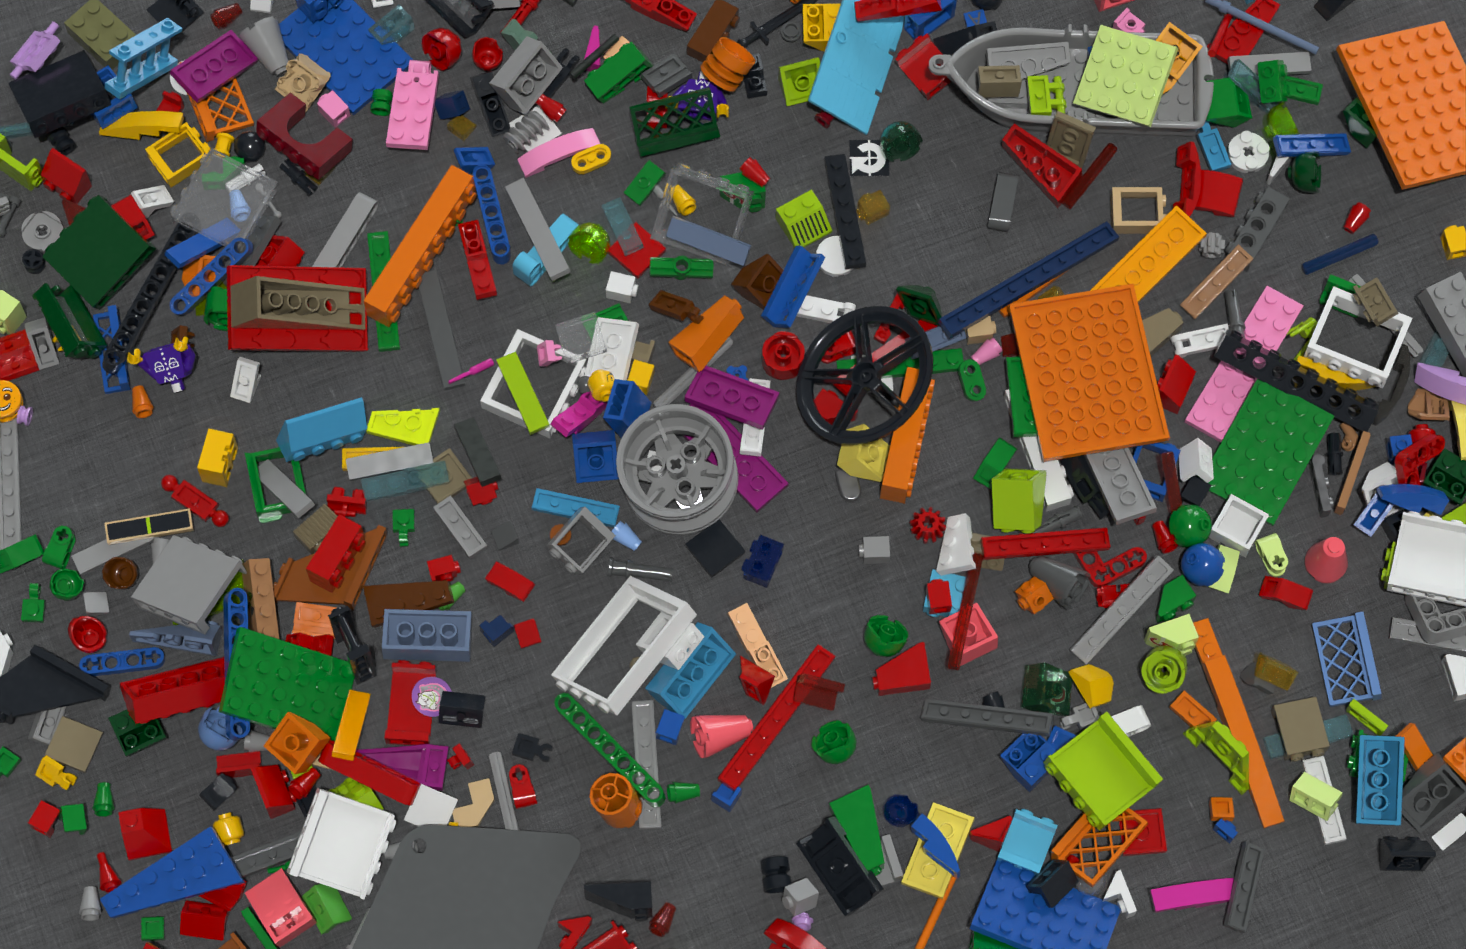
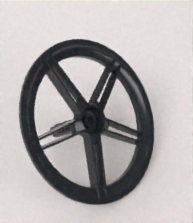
M864 307L848 312L834 320L811 343L799 368L796 392L799 408L805 421L823 438L846 445L873 442L897 430L918 409L929 388L933 372V352L929 338L915 319L905 312L892 307ZM885 323L894 325L904 330L912 339L873 362L868 324ZM860 326H862L866 357H862ZM854 329L856 366L852 369H817L821 359L831 345L842 335ZM918 352L920 363L918 380L912 395L905 404L881 381V377ZM815 375H847V377H815ZM814 383L852 384L833 425L829 424L821 416L816 406ZM869 391L874 393L897 413L876 427L860 431L846 430L865 394ZM895 399L902 406V409L896 408L889 400L893 401Z

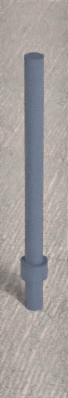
M1205 0L1206 3L1218 8L1220 12L1224 14L1229 13L1315 55L1319 50V47L1231 6V3L1228 1Z

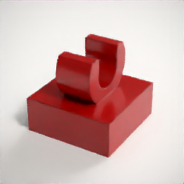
M460 743L452 748L456 755L447 761L454 770L462 764L467 770L475 765Z

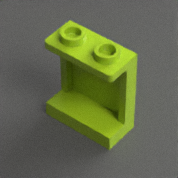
M0 133V170L32 191L43 181L41 177L42 169L38 160L33 158L27 166L11 156L12 152L5 136Z

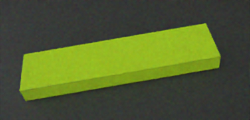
M516 351L496 359L529 434L531 435L550 427Z

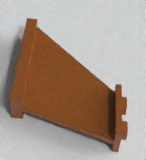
M378 525L376 529L364 533L366 544L360 553L357 552L353 558L355 562L349 571L346 570L343 575V583L338 589L335 588L333 593L309 580L306 567L314 554L296 561L288 558L287 563H283L280 568L279 575L281 576L278 582L273 584L275 603L286 601L339 604L354 610L363 591V586L367 582L388 535L386 527Z

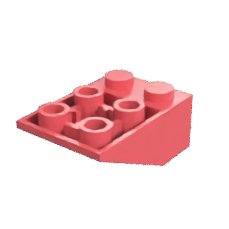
M282 868L245 892L265 929L279 948L317 923Z

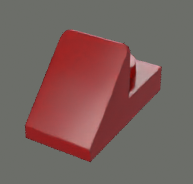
M585 916L557 922L559 928L570 934L569 937L567 935L564 936L559 947L561 949H575L592 925V918Z

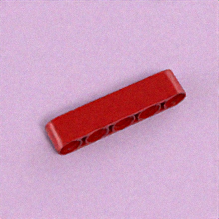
M329 740L323 748L318 759L321 764L402 804L413 805L421 786L416 780L357 751L354 761L332 757L335 744L333 740Z

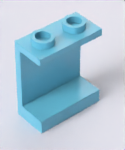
M1016 809L997 860H1004L1014 864V867L1021 870L1022 868L1034 872V875L1037 876L1040 873L1058 825L1054 824V821L1049 818L1042 817L1040 819L1033 816V813L1029 810L1021 809L1020 811Z

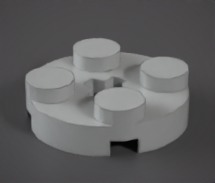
M48 211L29 215L21 227L25 245L29 249H37L43 254L47 246L55 242L60 237V232L64 229L60 219ZM47 228V234L39 236L38 230Z

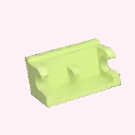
M1304 772L1292 786L1289 801L1328 821L1339 805L1337 802L1342 797L1343 792Z

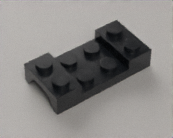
M830 817L824 820V824L815 832L796 844L844 916L855 913L884 890L874 873L872 871L868 872L846 840L845 836L847 833L837 818Z

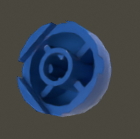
M1198 543L1190 546L1184 552L1181 559V570L1184 577L1194 585L1199 587L1204 585L1206 587L1211 586L1223 575L1224 569L1222 567L1223 562L1225 563V558L1222 552L1213 545Z

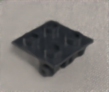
M158 0L146 9L158 23L169 18L183 29L204 13L193 0Z

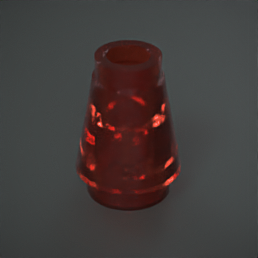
M238 3L215 9L210 14V17L216 28H225L242 14V9Z
M665 903L649 922L650 932L659 937H664L665 934H668L676 907L670 903Z

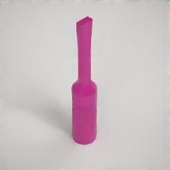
M489 358L470 367L469 371L449 380L448 383L451 384L470 374L475 375L494 366V362Z

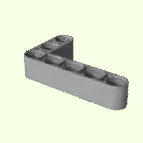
M1405 595L1407 607L1422 638L1427 643L1436 644L1466 635V608L1440 614L1434 600Z

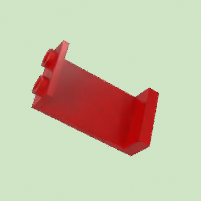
M399 660L391 665L393 673L388 725L384 737L386 744L411 746L430 744L432 717L423 715L415 708L412 702V690L419 680L426 677H436V666L430 662L410 664L409 661Z

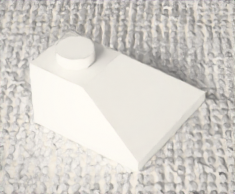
M1386 462L1369 471L1362 486V492L1367 505L1377 492L1378 486L1398 484L1396 468L1390 463ZM1394 504L1385 518L1404 510V508Z

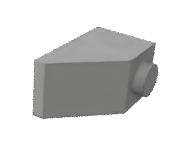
M45 317L25 323L26 333L39 370L59 364Z

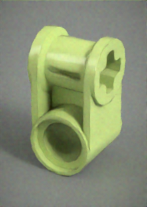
M1274 533L1255 540L1257 552L1262 558L1267 572L1273 577L1283 575L1288 565V558L1282 548L1278 535Z

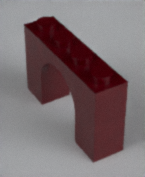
M290 92L257 120L256 133L262 140H266L273 145L277 151L289 157L293 163L302 167L307 174L319 180L352 151L353 139L337 127L323 140L314 144H303L294 140L288 131L305 117L306 104Z

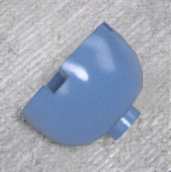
M219 707L217 710L209 708L200 719L198 725L199 738L207 747L213 750L224 751L232 748L238 741L231 740L226 735L225 714L219 712ZM234 724V732L238 735H241L242 728H240L239 725Z

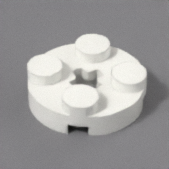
M1243 131L1230 141L1227 154L1232 164L1231 166L1242 173H1248V171L1257 172L1266 165L1270 147L1261 136L1250 131ZM1244 149L1252 150L1254 155L1245 156Z

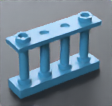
M166 18L109 50V54L119 60L117 76L105 82V89L118 99H121L176 67L178 60L169 54L170 39L182 32L183 28L169 18ZM161 44L160 52L155 54L156 46ZM147 52L146 59L141 62L142 54ZM132 60V67L126 70L127 62Z

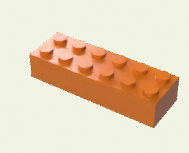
M907 367L901 394V400L905 404L916 386L919 369ZM931 379L927 393L918 409L902 426L893 432L880 499L905 504L906 497H911L935 380Z

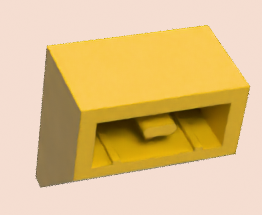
M803 4V39L805 44L825 52L841 4Z

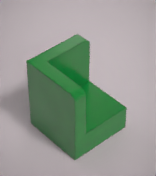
M83 804L61 806L59 820L63 822L64 832L79 831V835H84L87 828Z

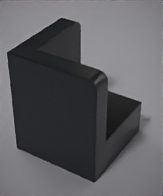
M1196 476L1191 477L1178 502L1182 504L1186 500L1200 506L1209 493L1211 485Z
M1404 510L1385 518L1381 524L1391 544L1398 540Z

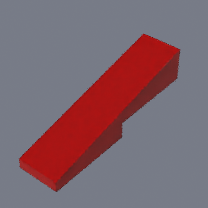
M860 0L854 2L858 22L942 11L941 0Z

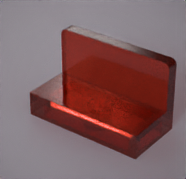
M809 674L798 675L793 701L832 711L835 708L837 694L844 692L845 684Z

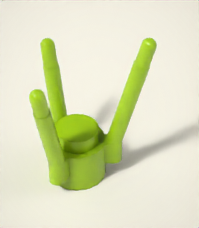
M1312 317L1291 328L1287 333L1290 337L1300 334L1305 339L1309 338L1293 360L1297 361L1298 356H1302L1308 347L1318 323Z

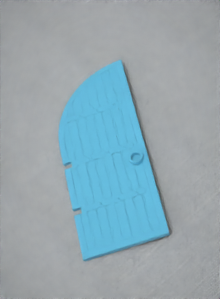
M842 0L808 101L867 135L880 98L875 95V91L881 93L893 60V56L888 52L889 50L896 51L903 28L904 16L858 22L854 2L860 0Z

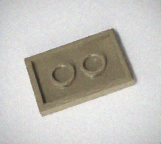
M1057 111L1046 145L1082 168L1086 161L1096 127Z

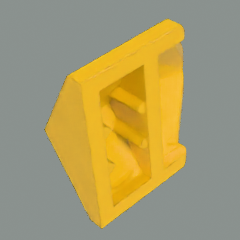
M1090 664L1069 671L1071 678L1090 709L1111 701L1114 681L1107 671Z

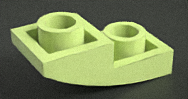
M1219 544L1218 550L1222 552L1225 558V563L1223 562L1222 567L1224 572L1216 583L1208 587L1229 593L1240 551Z

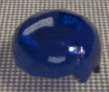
M893 795L886 800L883 806L886 821L895 827L903 828L910 825L919 814L917 803H913L907 795Z

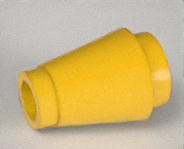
M680 185L673 186L669 192L678 213L687 216L694 212L696 201Z

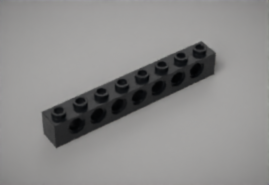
M1226 331L1215 351L1214 357L1287 394L1301 397L1334 415L1335 418L1361 431L1367 432L1379 412V405H1377L1375 400L1369 397L1363 398L1357 395L1358 393L1348 387L1345 389L1339 386L1337 381L1319 376L1320 374L1314 369L1309 368L1307 370L1301 367V364L1296 360H1287L1281 357L1282 355L1276 350L1270 349L1269 351L1263 348V345L1256 340L1249 341L1243 338V334L1238 331ZM1243 347L1246 353L1243 355L1237 354L1235 349ZM1263 357L1265 363L1257 364L1254 358ZM1280 366L1284 369V372L1281 374L1275 373L1273 368ZM1300 376L1303 378V382L1295 383L1292 378ZM1318 385L1322 388V391L1315 393L1311 390V387ZM1338 395L1341 397V401L1333 402L1330 397ZM1355 404L1358 405L1361 409L1357 412H1353L1349 409V407Z

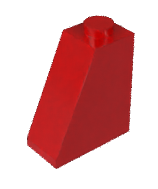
M924 642L918 643L876 669L875 677H872L873 689H877L878 696L930 689L931 680Z

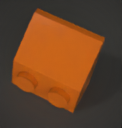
M287 712L264 744V747L294 774L304 773L309 769L330 740V737L314 723L291 712Z

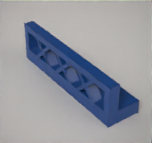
M795 246L761 317L773 327L790 328L825 256L823 254H810L802 246Z
M116 305L107 306L108 312L93 314L94 323L99 332L104 333L102 335L103 339L107 336L113 339L121 325ZM109 318L110 326L107 330H104L99 326V320ZM123 341L117 342L119 345L124 346ZM104 348L99 358L105 394L131 390L126 360L118 373H109L107 375V372L103 369V351L107 350V348ZM112 375L118 377L119 386L109 387L108 381Z

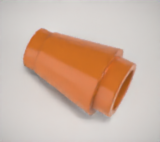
M144 386L133 387L132 412L137 418L151 416L153 405Z

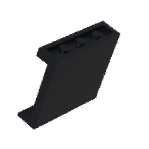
M85 50L8 83L34 138L111 106L106 90Z

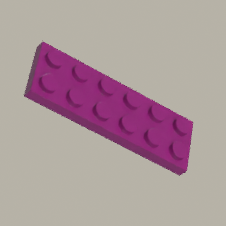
M694 404L689 405L711 415L725 430L730 440L738 469L737 493L756 513L788 487L789 483L762 455L760 457L740 454L742 434L723 415ZM681 434L687 441L694 438L690 435ZM712 451L706 461L718 466V460Z

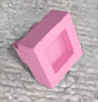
M545 340L537 345L539 366H548L553 362L561 360L562 356L555 355V351L559 350L561 346L558 344L554 345L553 340Z

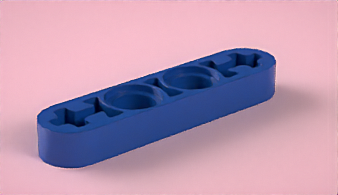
M157 647L84 656L80 660L79 667L80 670L92 677L151 670L162 667L165 663V656L163 651ZM157 653L160 658L157 659L156 663H153L152 659H147L152 658L153 654ZM143 654H145V657H146V659H147V660H145V661H146V664H143V663H144V660H143V657H142ZM130 656H138L139 662L137 665L130 666L127 664ZM110 658H115L118 661L116 667L112 669L107 668L106 661ZM98 660H101V665L103 667L102 670H100L99 665H97L100 664ZM92 661L93 665L97 666H92V670L88 671L87 667L84 666H87L88 662Z

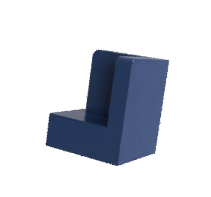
M464 90L445 93L435 99V107L440 119L457 117L470 110Z
M501 615L490 623L485 620L479 625L480 632L493 647L514 632L513 625L511 623L508 624Z

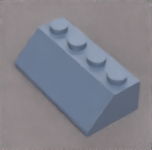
M384 609L383 659L470 662L471 611Z

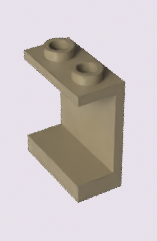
M1316 697L1273 706L1271 714L1273 719H1277L1286 751L1283 756L1284 760L1291 759V762H1296L1304 759V756L1312 755V757H1319L1325 754L1330 745Z

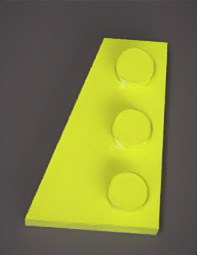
M432 408V410L412 409V411H372L366 433L410 445L428 443L431 441L440 408Z

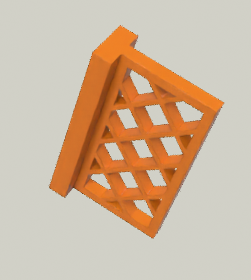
M236 77L231 80L232 86L230 89L224 86L219 88V90L227 93L224 100L214 97L215 92L206 97L207 101L204 98L196 103L187 93L206 142L214 140L217 133H229L254 126ZM230 95L239 99L237 107L227 103ZM211 100L221 105L217 112L209 109L208 104ZM224 106L234 110L231 118L220 114ZM238 112L245 115L247 121L240 123L233 119ZM217 118L228 122L226 127L217 129L215 125Z
M1130 808L1124 811L1122 816H1118L1112 821H1123L1124 830L1111 831L1109 823L1107 825L1108 832L1095 833V827L1089 823L1088 816L1084 813L1051 850V860H1066L1070 854L1079 853L1081 863H1070L1075 875L1091 887H1094L1148 825L1145 819ZM1125 820H1135L1140 825L1137 829L1127 830ZM1109 836L1110 846L1097 847L1096 837ZM1112 836H1125L1123 845L1113 846ZM1084 838H1093L1094 847L1082 848L1081 841ZM1111 851V858L1109 861H1099L1098 852ZM1095 852L1096 862L1083 863L1082 853ZM1097 866L1098 873L1093 879L1085 874V867Z

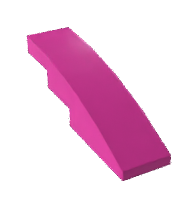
M1234 878L1214 879L1151 889L1150 895L1154 912L1172 909L1176 911L1191 907L1200 908L1229 902Z

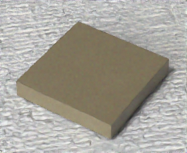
M450 448L433 459L434 464L422 466L414 471L437 504L450 495L453 498L465 490L463 481L471 479L469 473Z
M62 716L44 756L47 755L58 763L86 773L103 736V732Z

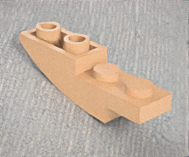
M748 603L728 612L727 614L737 632L736 634L751 662L775 675L771 688L787 680L788 678L769 641L766 640Z

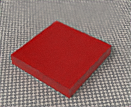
M635 222L607 250V253L638 279L650 268V257H661L666 252V247Z
M1162 808L1135 810L1134 812L1145 819L1148 825L1123 852L1122 856L1166 853L1167 847ZM1125 820L1127 830L1137 829L1140 825L1135 820ZM1118 821L1119 831L1124 830L1123 821ZM1120 835L1121 845L1125 842L1124 835Z

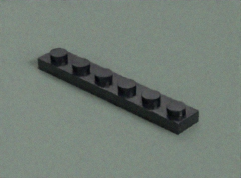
M845 154L825 156L824 163L845 269L866 267Z

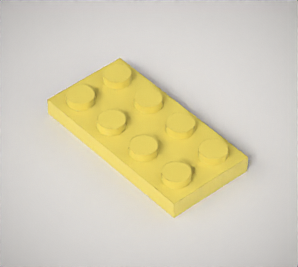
M933 802L927 818L944 835L958 863L973 825L974 817ZM919 838L901 884L943 900L952 875L923 853L925 842Z

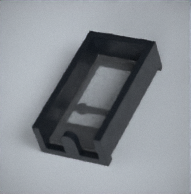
M426 0L463 37L478 32L494 5L491 0Z

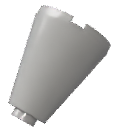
M271 16L255 22V26L251 30L249 27L244 29L239 35L241 40L272 75L281 76L287 72L286 65L289 60L276 17Z

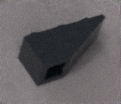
M992 21L974 25L934 38L933 42L943 55L952 56L969 41L981 35L997 31L996 23Z
M487 71L470 77L490 134L494 137L508 132L511 127L500 95L489 84L494 78L492 71Z

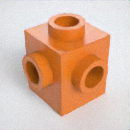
M1035 576L1029 581L1024 582L1015 591L1019 598L1017 600L1019 606L1024 611L1027 609L1033 614L1041 611L1044 606L1054 599L1047 584Z

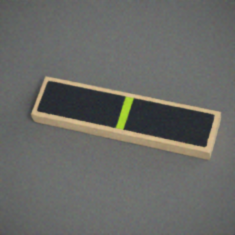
M190 508L105 523L108 545L194 531Z

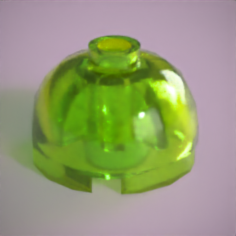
M1284 101L1269 110L1266 116L1267 125L1264 126L1269 138L1275 135L1300 134Z
M584 222L575 227L568 237V247L580 259H582V255L590 258L589 263L592 264L602 262L610 248L608 233L601 225L596 223Z

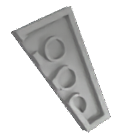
M1068 42L986 49L987 66L1020 65L1021 80L1026 79L1027 76H1034L1071 62Z

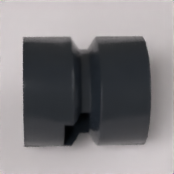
M776 856L760 861L761 872L765 875V878H763L764 892L769 894L783 893L785 886L792 884L791 876L787 875L790 871L789 858Z

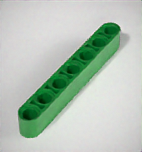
M567 693L559 694L555 698L554 704L558 713L618 774L627 778L648 805L655 808L662 806L666 797L661 786L571 695ZM563 702H571L569 708H560ZM578 717H585V721L582 724L575 723ZM599 731L600 736L597 739H591L590 735L592 732ZM607 747H615V751L612 754L604 753ZM623 761L630 762V766L627 769L619 768ZM638 776L645 777V781L642 784L634 783ZM652 792H660V796L657 799L652 800L649 798Z

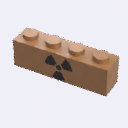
M248 559L242 564L247 571L246 574L242 573L244 591L247 594L249 630L279 639L270 559Z

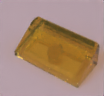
M1260 652L1254 675L1288 691L1299 672L1293 667Z

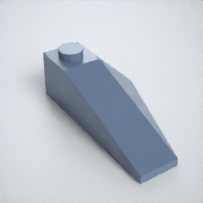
M205 621L210 627L206 634L182 625L130 631L129 636L132 642L217 656L222 629L216 622Z

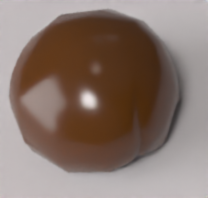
M113 557L105 563L102 569V576L109 587L124 590L135 584L138 572L132 560L125 557Z

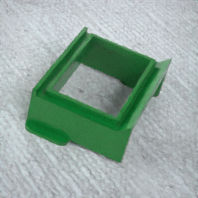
M280 448L245 453L256 513L260 523L277 521L282 518L283 514L292 513L282 503L265 506L257 462L266 461L267 459L284 458ZM291 460L296 486L306 494L300 461Z

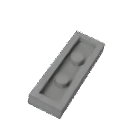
M451 495L433 507L435 513L469 559L487 548V544Z

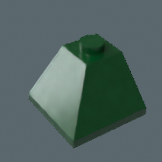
M919 285L897 287L896 290L908 315L940 326L938 321L943 315L940 303L935 295L936 293L932 288Z

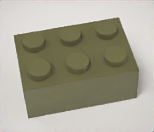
M89 0L64 22L67 33L103 67L109 65L112 70L118 65L119 60L110 55L109 50L136 36L132 30L99 0Z

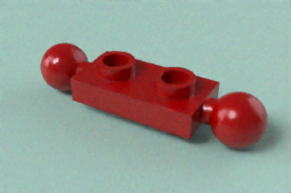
M166 475L162 478V488L168 492L174 491L171 498L186 509L190 508L191 512L205 522L211 517L213 524L217 527H223L228 523V514L223 510L216 511L219 506L218 503L186 480H183L179 485L177 478L173 475Z

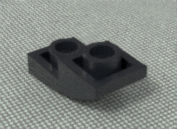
M760 54L752 55L755 59V64L747 75H743L747 99L767 96Z

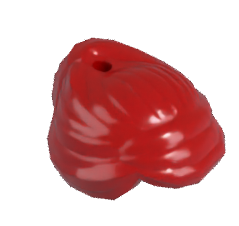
M80 616L73 618L68 626V635L72 644L82 652L94 653L102 649L106 643L107 631L104 625L94 617Z

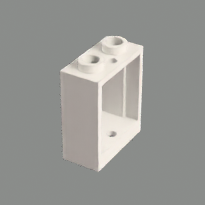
M660 612L636 643V646L642 653H644L672 616ZM690 623L659 663L679 670L702 641L704 635L693 623Z

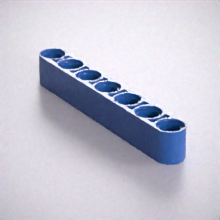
M233 588L224 596L225 680L233 648L232 638L235 637L237 628L243 627L248 629L247 594L241 588ZM232 594H235L239 597V604H235L232 602ZM232 616H237L240 619L239 626L232 623ZM225 714L226 735L229 739L238 741L248 735L250 731L249 721ZM234 724L241 726V735L234 732Z

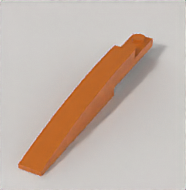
M1206 618L1194 622L1193 624L1199 636L1195 649L1216 700L1217 711L1222 724L1229 728L1232 736L1236 740L1241 741L1249 752L1248 790L1263 829L1283 823L1284 818L1227 659L1225 655H1222L1209 619Z

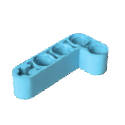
M565 214L560 215L549 228L561 253L578 234L581 227ZM535 246L528 253L522 251L512 265L513 274L530 287L546 271Z

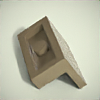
M1020 65L978 66L979 95L984 98L1019 96L1022 83Z

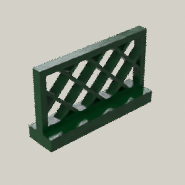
M710 87L629 107L636 139V148L640 157L720 137ZM707 94V101L703 107L695 103L699 96ZM681 100L688 102L683 112L675 108L678 101ZM661 105L668 107L663 117L655 113L658 106ZM692 105L700 109L695 118L687 115ZM645 110L648 114L642 122L636 118L635 112ZM672 110L680 114L675 123L667 120ZM705 112L711 116L712 122L703 124L698 120ZM652 115L660 119L655 128L647 125ZM685 117L692 121L688 128L683 129L678 125ZM665 122L671 125L672 128L668 133L663 134L658 130ZM644 127L652 131L648 138L640 139L639 134Z

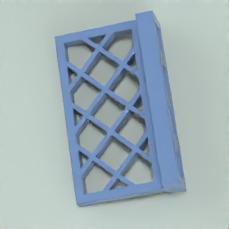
M1364 612L1312 623L1329 706L1349 704L1353 699L1358 702L1381 699V689ZM1352 622L1353 630L1349 636L1338 630L1342 623ZM1328 627L1333 632L1326 640L1319 636L1318 628ZM1335 633L1346 639L1340 648L1330 642ZM1348 641L1357 645L1358 650L1353 656L1343 651ZM1327 645L1338 651L1332 660L1323 656V651ZM1340 653L1351 659L1345 668L1334 663ZM1353 661L1362 667L1358 677L1347 671ZM1331 666L1342 671L1336 681L1328 677L1327 672ZM1344 674L1355 680L1349 689L1339 684ZM1357 682L1366 687L1367 694L1358 696L1352 692ZM1336 686L1347 692L1343 699L1333 701L1332 692Z

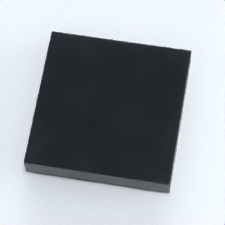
M720 519L685 543L686 548L711 578L745 554L744 548Z

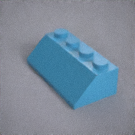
M361 397L285 420L276 442L286 462L291 460L300 461L311 454L319 455L327 449H338L346 443L351 442L354 444L361 441L367 430L364 401Z
M699 622L695 626L704 635V638L682 667L677 670L663 665L645 688L657 702L669 711L683 715L685 719L736 655L733 649L712 627Z
M1360 735L1357 824L1401 826L1405 737Z

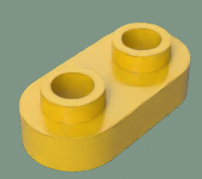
M597 144L580 151L572 157V169L578 174H586L605 166L611 160V150L604 144ZM604 155V158L599 159L597 156ZM580 163L586 164L584 167L579 166Z

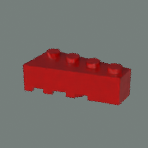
M1015 123L1002 139V148L1058 209L1082 177V168Z

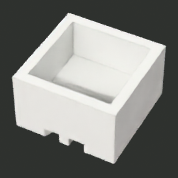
M1231 494L1214 523L1209 538L1218 543H1223L1226 547L1240 551L1239 554L1246 558L1265 525L1269 514Z

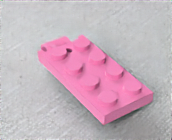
M410 60L408 72H403L402 68H397L386 138L387 147L428 150L439 72L437 70H434V74L431 73V61Z

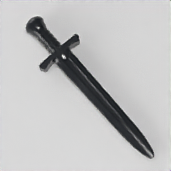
M802 0L760 27H757L755 22L751 21L750 28L754 32L744 39H738L737 43L747 48L749 44L760 38L765 45H768L769 38L766 35L803 11V4H814L818 0Z

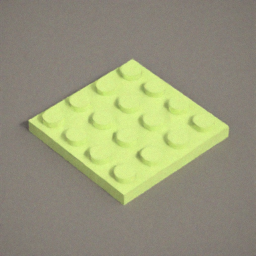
M1100 25L1073 104L1151 127L1178 48Z

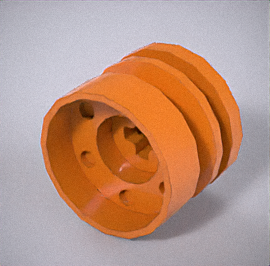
M721 37L712 49L713 54H709L706 57V61L701 64L700 68L703 74L715 85L724 90L734 92L743 81V75H747L755 64V59L739 43L732 39Z

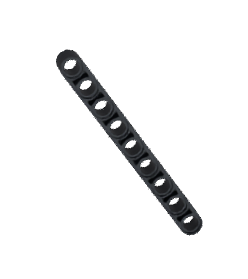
M186 213L180 218L105 351L102 367L107 373L118 372L125 362L128 352L134 346L177 269L171 261L165 259V252L177 245L175 243L176 240L183 242L196 235L199 225V219L196 215ZM184 224H191L193 227L187 228ZM156 274H163L165 277L159 278ZM151 290L156 294L150 295L146 291ZM142 307L146 309V311L140 312L137 310V308ZM128 324H133V325H135L137 328L131 329V328H129L127 325H128ZM124 341L127 345L121 346L117 342ZM114 358L117 360V363H110L108 359Z

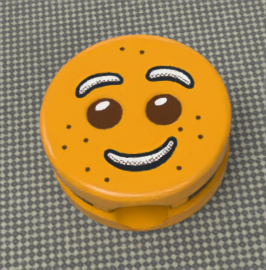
M0 380V422L3 423L17 418L18 410L24 404L18 387L6 380Z

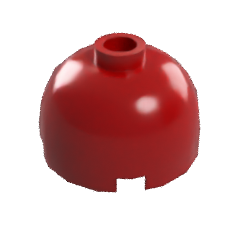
M437 28L429 31L422 37L423 52L425 55L429 54L432 59L429 61H431V65L436 69L445 70L459 60L461 56V41L451 30Z

